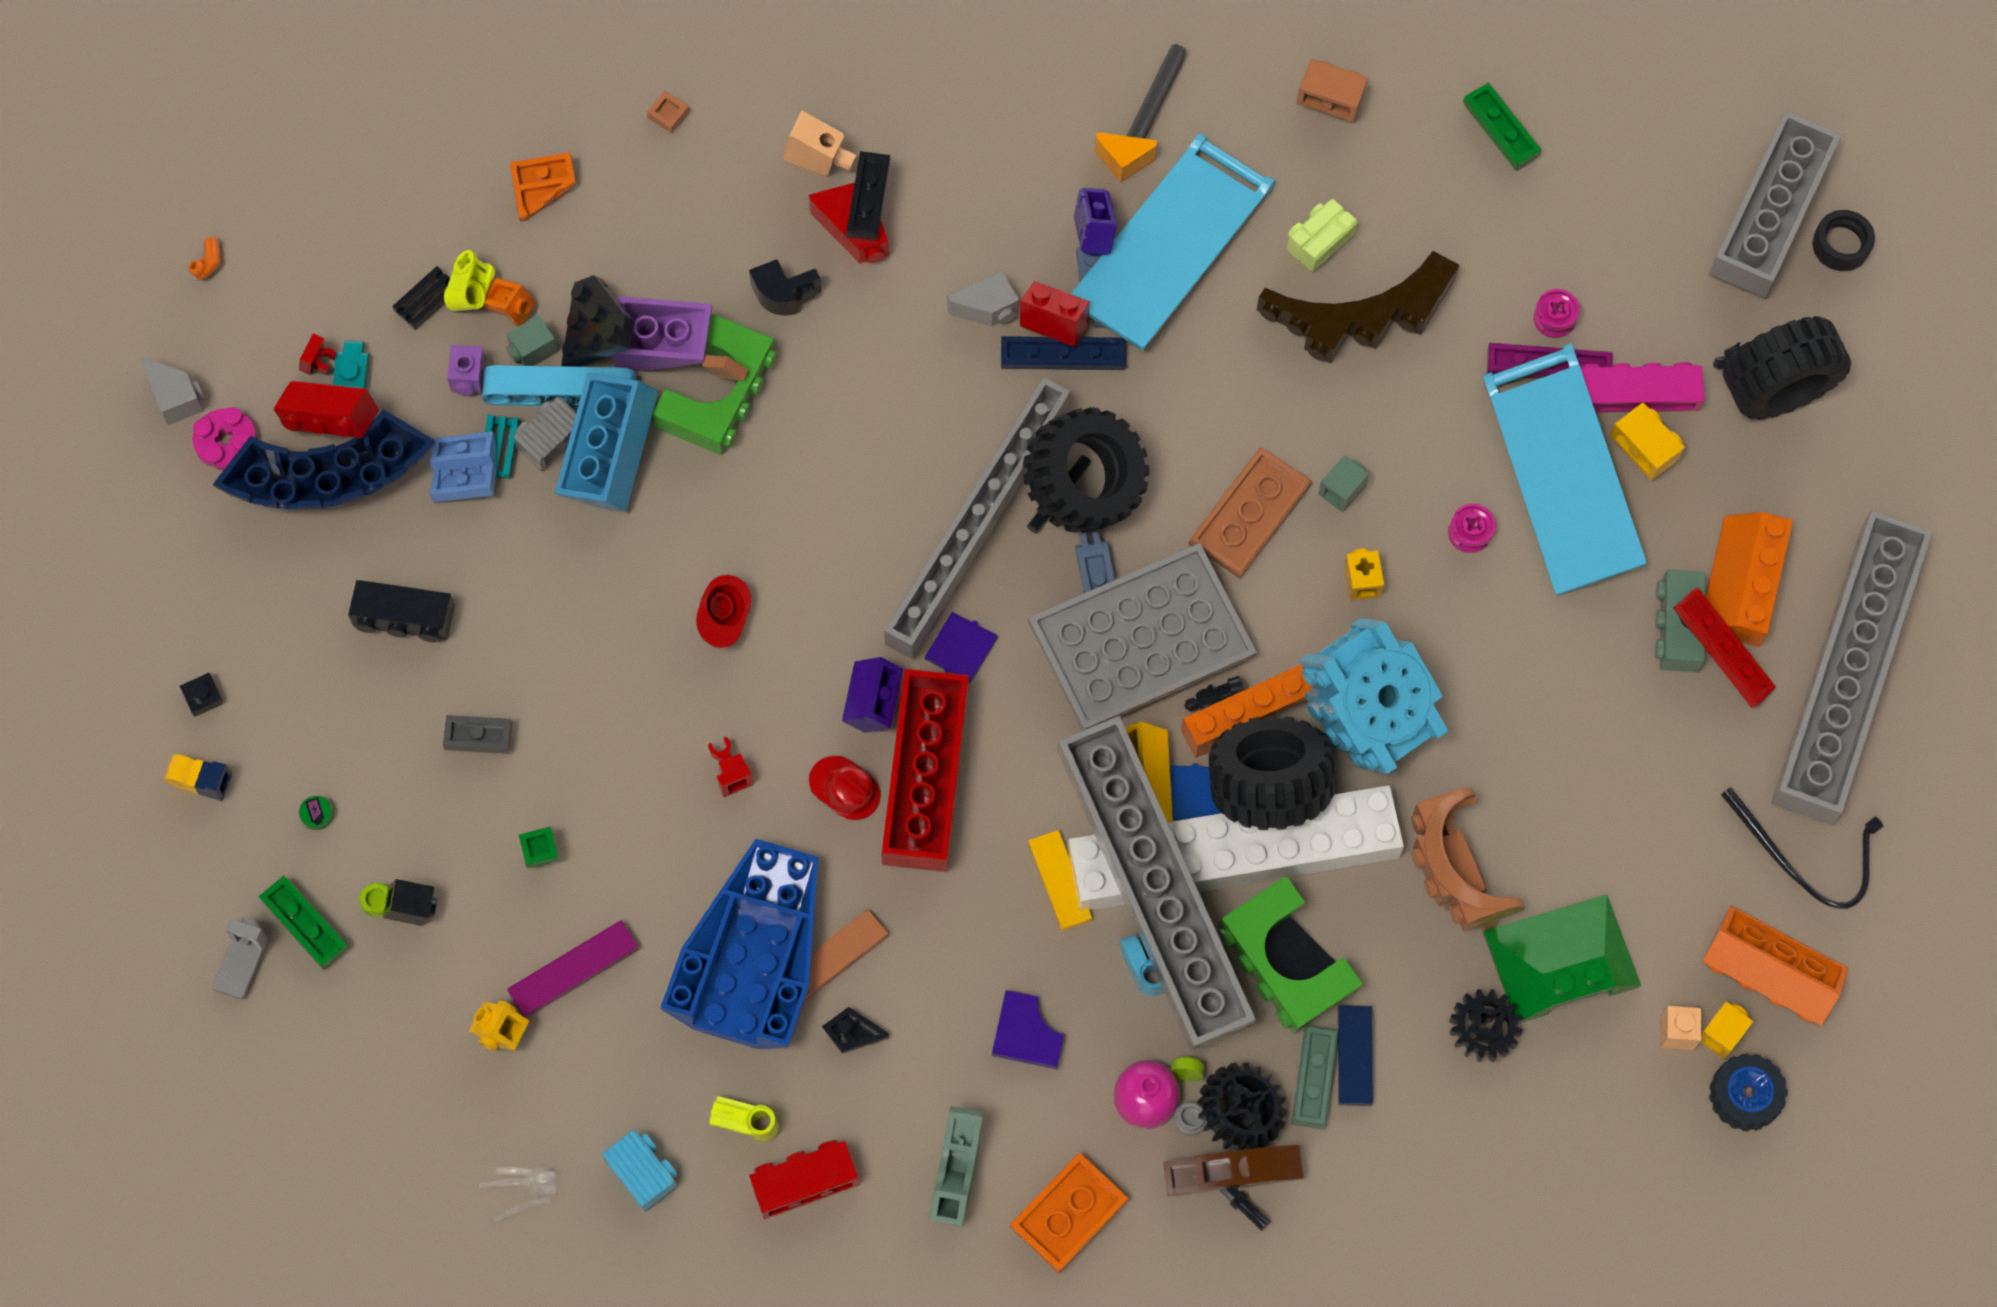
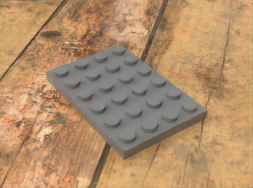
M1200 543L1028 617V624L1082 731L1117 716L1121 717L1252 659L1257 654Z

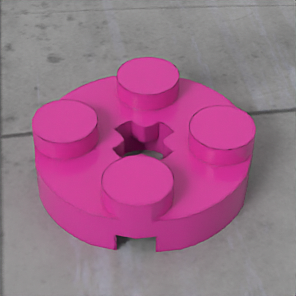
M230 407L214 410L203 416L202 419L197 420L193 426L192 442L197 456L204 464L217 467L218 470H224L250 435L257 438V433L253 423L246 415L241 413L239 409ZM222 434L233 435V437L229 438L228 445H223L222 442L217 443V439Z

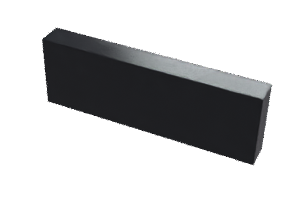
M860 151L846 232L847 238L877 241L891 160L890 155Z

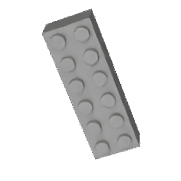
M1787 111L1784 112L1709 272L1710 275L1766 299L1840 140L1841 134Z

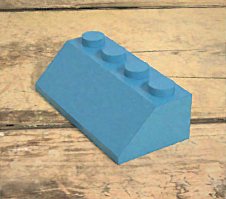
M587 373L555 494L596 507L626 512L658 391L638 380Z

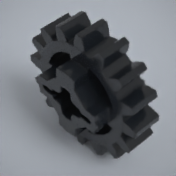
M1477 989L1474 999L1469 994H1465L1462 999L1464 1005L1456 1003L1454 1010L1457 1014H1452L1449 1022L1456 1026L1451 1028L1449 1033L1451 1036L1459 1037L1455 1043L1456 1048L1463 1045L1467 1048L1464 1056L1468 1057L1474 1052L1477 1054V1062H1481L1484 1055H1488L1489 1060L1495 1062L1497 1053L1505 1058L1509 1053L1508 1047L1513 1049L1516 1047L1518 1041L1514 1037H1520L1523 1029L1515 1025L1521 1022L1522 1016L1513 1015L1517 1007L1515 1003L1509 1006L1505 1004L1507 995L1503 994L1497 999L1493 989L1490 990L1487 996H1483L1481 989ZM1484 1006L1493 1007V1008H1495V1010H1494V1009H1490V1008H1485ZM1468 1013L1471 1026L1465 1030L1464 1018ZM1495 1021L1491 1029L1488 1027L1478 1029L1481 1022L1487 1024L1488 1022L1492 1023ZM1506 1021V1023H1507V1034H1506V1037L1504 1038V1037H1503V1034H1504V1033L1502 1032V1030H1501L1500 1028H1501V1025L1503 1024V1022ZM1476 1041L1486 1043L1488 1046L1478 1044Z

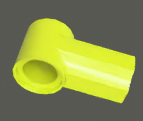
M717 1096L713 1104L709 1122L711 1126L752 1136L760 1142L772 1140L779 1131V1123L774 1112L765 1105L754 1106ZM760 1117L771 1119L769 1126L765 1130L754 1129V1123Z

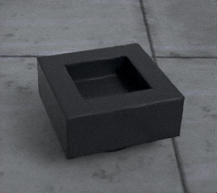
M210 673L180 685L194 717L224 704Z

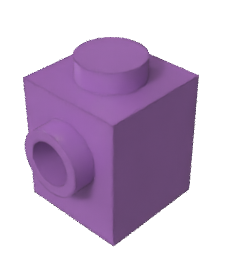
M451 345L447 376L451 392L463 396H470L473 393L482 394L483 375L486 365L482 346Z

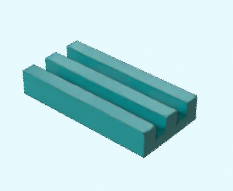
M489 414L487 416L485 432H494V426H498L495 442L496 478L510 479L516 448L513 437L520 425L518 417L507 419L506 416H500V418H495L494 415ZM511 427L504 469L500 471L498 468L505 428Z

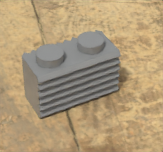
M560 396L556 397L554 401L549 400L540 407L537 417H534L532 421L523 422L515 431L513 438L516 448L540 471H543L566 451L576 411Z

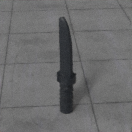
M1235 1188L1219 1190L1230 1201V1205L1235 1210L1239 1209L1258 1229L1263 1231L1270 1224L1271 1221L1247 1200L1248 1196L1243 1191L1239 1193Z

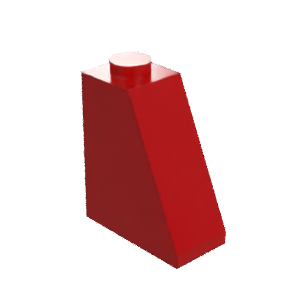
M855 182L809 194L811 215L859 264L865 262L875 263L889 256V243L882 221H880L877 241L847 238L846 232Z

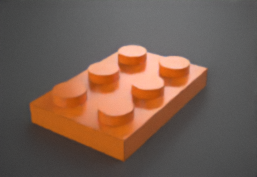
M1079 1152L1014 1219L1009 1228L1059 1274L1128 1202L1129 1198Z

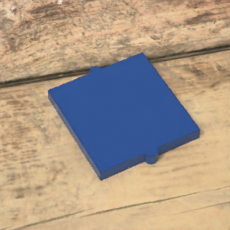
M1194 763L1192 766L1170 765L1173 821L1221 814L1211 797L1209 767L1198 766L1197 763Z

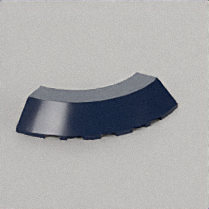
M384 409L372 421L363 438L354 437L337 446L331 444L324 447L311 448L308 451H289L288 448L268 444L250 435L215 480L213 486L235 498L269 508L308 510L333 507L355 501L391 484L414 467L436 442Z

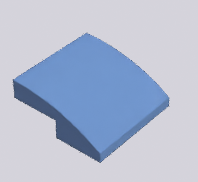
M493 431L433 438L436 443L432 447L429 463L434 470L430 496L434 503L494 496L496 443Z

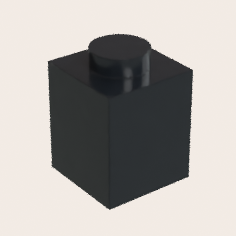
M395 879L388 886L383 918L422 926L430 917L434 916L436 911L437 898L433 897L434 887Z

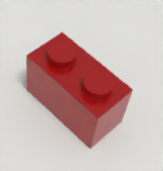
M1033 281L1020 300V327L1076 347L1089 327L1090 301Z

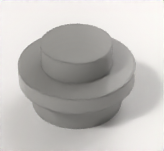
M1196 1102L1181 1104L1174 1114L1176 1128L1181 1133L1189 1136L1201 1133L1207 1124V1120L1199 1119L1198 1114L1204 1109L1197 1106Z

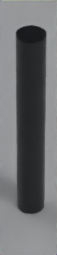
M1081 455L1068 472L1073 484L1078 481L1091 464V460L1085 455ZM1037 512L1027 525V528L1037 534L1050 516H1042Z

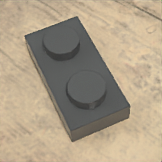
M446 715L443 748L444 750L509 754L512 721L511 719Z

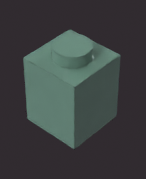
M539 315L507 333L510 345L506 349L515 363L520 361L523 366H535L558 352L555 338Z
M1344 455L1321 481L1318 494L1343 513L1366 487L1369 473L1366 472L1365 467L1357 460L1351 461Z

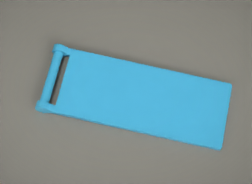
M1201 133L1194 138L1190 147L1115 238L1111 253L1102 255L1071 293V295L1090 301L1089 317L1141 350L1147 347L1256 207L1271 192L1276 183V180L1269 176L1265 178L1207 141L1208 137ZM1203 152L1257 186V191H1252L1197 156V154Z
M1572 343L1564 345L1562 350L1494 375L1492 372L1483 375L1556 595L1559 596L1645 566L1647 561ZM1566 361L1569 363L1570 368L1502 393L1498 391L1497 386Z

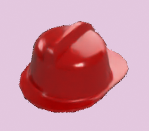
M729 574L720 575L710 581L700 598L696 615L697 630L702 639L713 647H729L737 642L742 633L752 601L746 583L740 578Z
M843 756L822 758L814 764L809 773L808 783L811 792L817 799L845 819H865L875 812L880 803L881 793L877 782L866 771Z

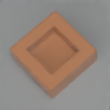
M664 91L647 111V118L668 132L673 133L690 110L687 104Z
M706 355L702 367L720 378L744 381L748 371L747 368L725 356Z

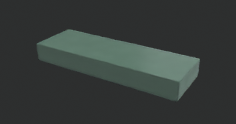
M1305 1025L1291 1125L1325 1130L1338 1030Z

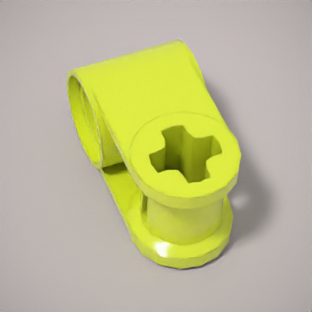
M472 250L463 251L454 262L453 272L444 292L446 306L454 312L481 308L485 303L486 294L495 275V268L491 264L483 263L477 259V255Z

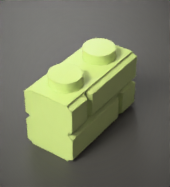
M1334 199L1329 200L1325 205L1319 203L1312 209L1309 219L1304 224L1298 222L1291 228L1288 233L1287 250L1297 260H1300L1307 269L1314 272L1356 233L1358 222L1349 212L1344 211L1343 207Z

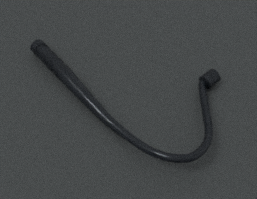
M1731 787L1721 794L1723 799L1729 803L1732 810L1746 824L1745 826L1771 857L1812 897L1827 906L1837 909L1854 907L1864 897L1869 884L1870 833L1874 834L1883 827L1882 822L1876 816L1865 823L1866 828L1863 831V878L1860 891L1851 901L1837 902L1815 891L1796 872Z

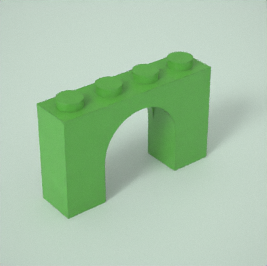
M711 313L705 355L725 356L748 369L745 380H737L736 386L729 395L721 400L710 403L698 402L665 388L653 411L652 420L654 428L722 456L726 446H732L737 435L736 427L740 420L744 421L751 406L749 402L753 394H759L764 382L762 376L767 368L771 369L777 358V352H775L773 338Z
M1285 876L1224 916L1218 923L1220 928L1218 934L1227 947L1232 946L1239 955L1237 961L1246 974L1251 973L1258 982L1256 988L1261 997L1266 1002L1269 1000L1272 1002L1277 1010L1275 1015L1280 1024L1285 1029L1290 1028L1294 1034L1356 992L1363 984L1344 957L1318 975L1306 980L1285 978L1271 967L1265 954L1267 933L1300 910L1305 903L1288 877Z

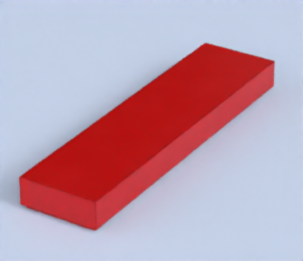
M1698 587L1690 590L1673 607L1751 708L1759 705L1776 688Z

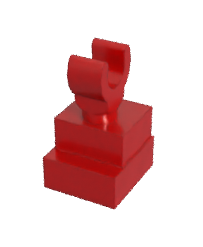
M723 737L726 746L724 750L716 751L712 743L708 744V748L712 758L719 761L721 774L716 777L723 797H727L754 784L751 772L741 753L731 757L732 748L730 740L727 737Z

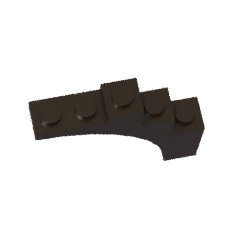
M1432 251L1423 264L1400 284L1369 298L1336 304L1307 302L1286 297L1268 288H1264L1258 298L1256 311L1260 312L1265 319L1272 322L1277 321L1286 326L1294 335L1306 337L1304 349L1313 358L1331 363L1348 335L1352 336L1360 345L1370 346L1374 349L1378 347L1393 321L1398 323L1405 331L1421 335L1455 281L1460 265Z

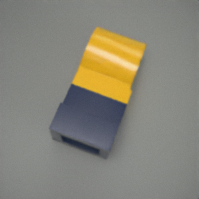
M174 754L171 757L164 781L176 788L223 801L232 774L226 764L215 761L210 763L198 759L194 760L184 755Z

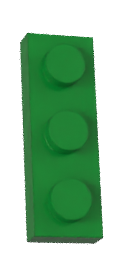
M1489 82L1464 96L1463 104L1515 170L1540 156L1542 149Z
M284 875L258 896L323 970L349 949L347 944Z

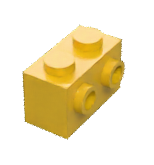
M1643 402L1616 422L1610 434L1614 442L1651 481L1675 464L1685 449L1679 435L1674 431H1670L1662 423L1659 414L1655 410L1649 409Z

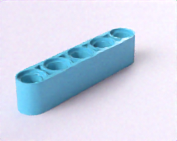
M493 365L484 368L482 400L487 404L498 406H542L545 402L549 400L554 401L556 397L560 396L570 407H578L587 373L636 380L637 374L632 369L620 367Z

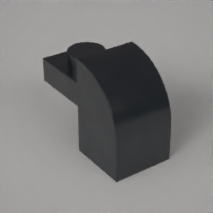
M775 259L749 270L750 284L758 301L766 310L777 315L797 314V301L810 300L817 293L821 292V280L816 268L787 279L778 259Z

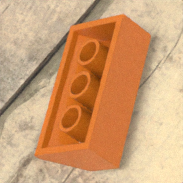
M1765 512L1728 515L1723 518L1705 597L1741 643L1760 647L1768 634L1793 524L1792 519Z
M1732 905L1727 910L1702 960L1715 973L1728 975L1737 980L1743 988L1755 990L1765 995L1773 1004L1781 1007L1785 1006L1796 1012L1804 1021L1815 1022L1820 1026L1823 1025L1839 998L1849 970L1848 967Z

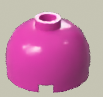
M1141 1060L1129 1065L1119 1075L1114 1087V1104L1119 1115L1132 1126L1146 1127V1129H1155L1162 1126L1174 1116L1180 1102V1086L1174 1073L1166 1065L1154 1060Z

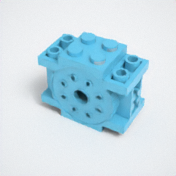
M1359 618L1350 625L1352 629L1318 653H1308L1298 660L1303 667L1301 671L1303 678L1311 687L1314 686L1304 696L1309 702L1307 705L1309 713L1316 721H1320L1325 730L1323 734L1331 742L1332 748L1348 751L1351 760L1358 768L1388 774L1397 768L1395 762L1430 737L1440 738L1448 732L1446 725L1433 705L1443 695L1412 642L1396 640L1385 621Z

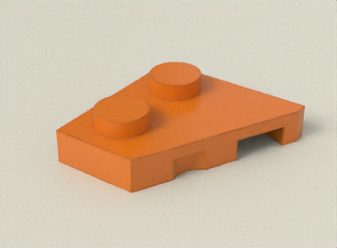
M570 152L510 162L520 222L527 220L576 185Z

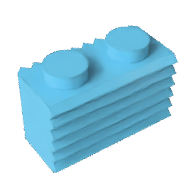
M634 1129L613 1146L609 1147L608 1150L604 1151L602 1156L642 1210L646 1212L677 1188L676 1182L673 1179L677 1176V1173L666 1159L662 1162L657 1159L653 1153L657 1150V1147L646 1133L639 1136Z

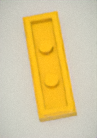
M1059 830L1028 840L1029 848L1061 931L1092 921L1093 918L1089 909H1079L1070 858Z

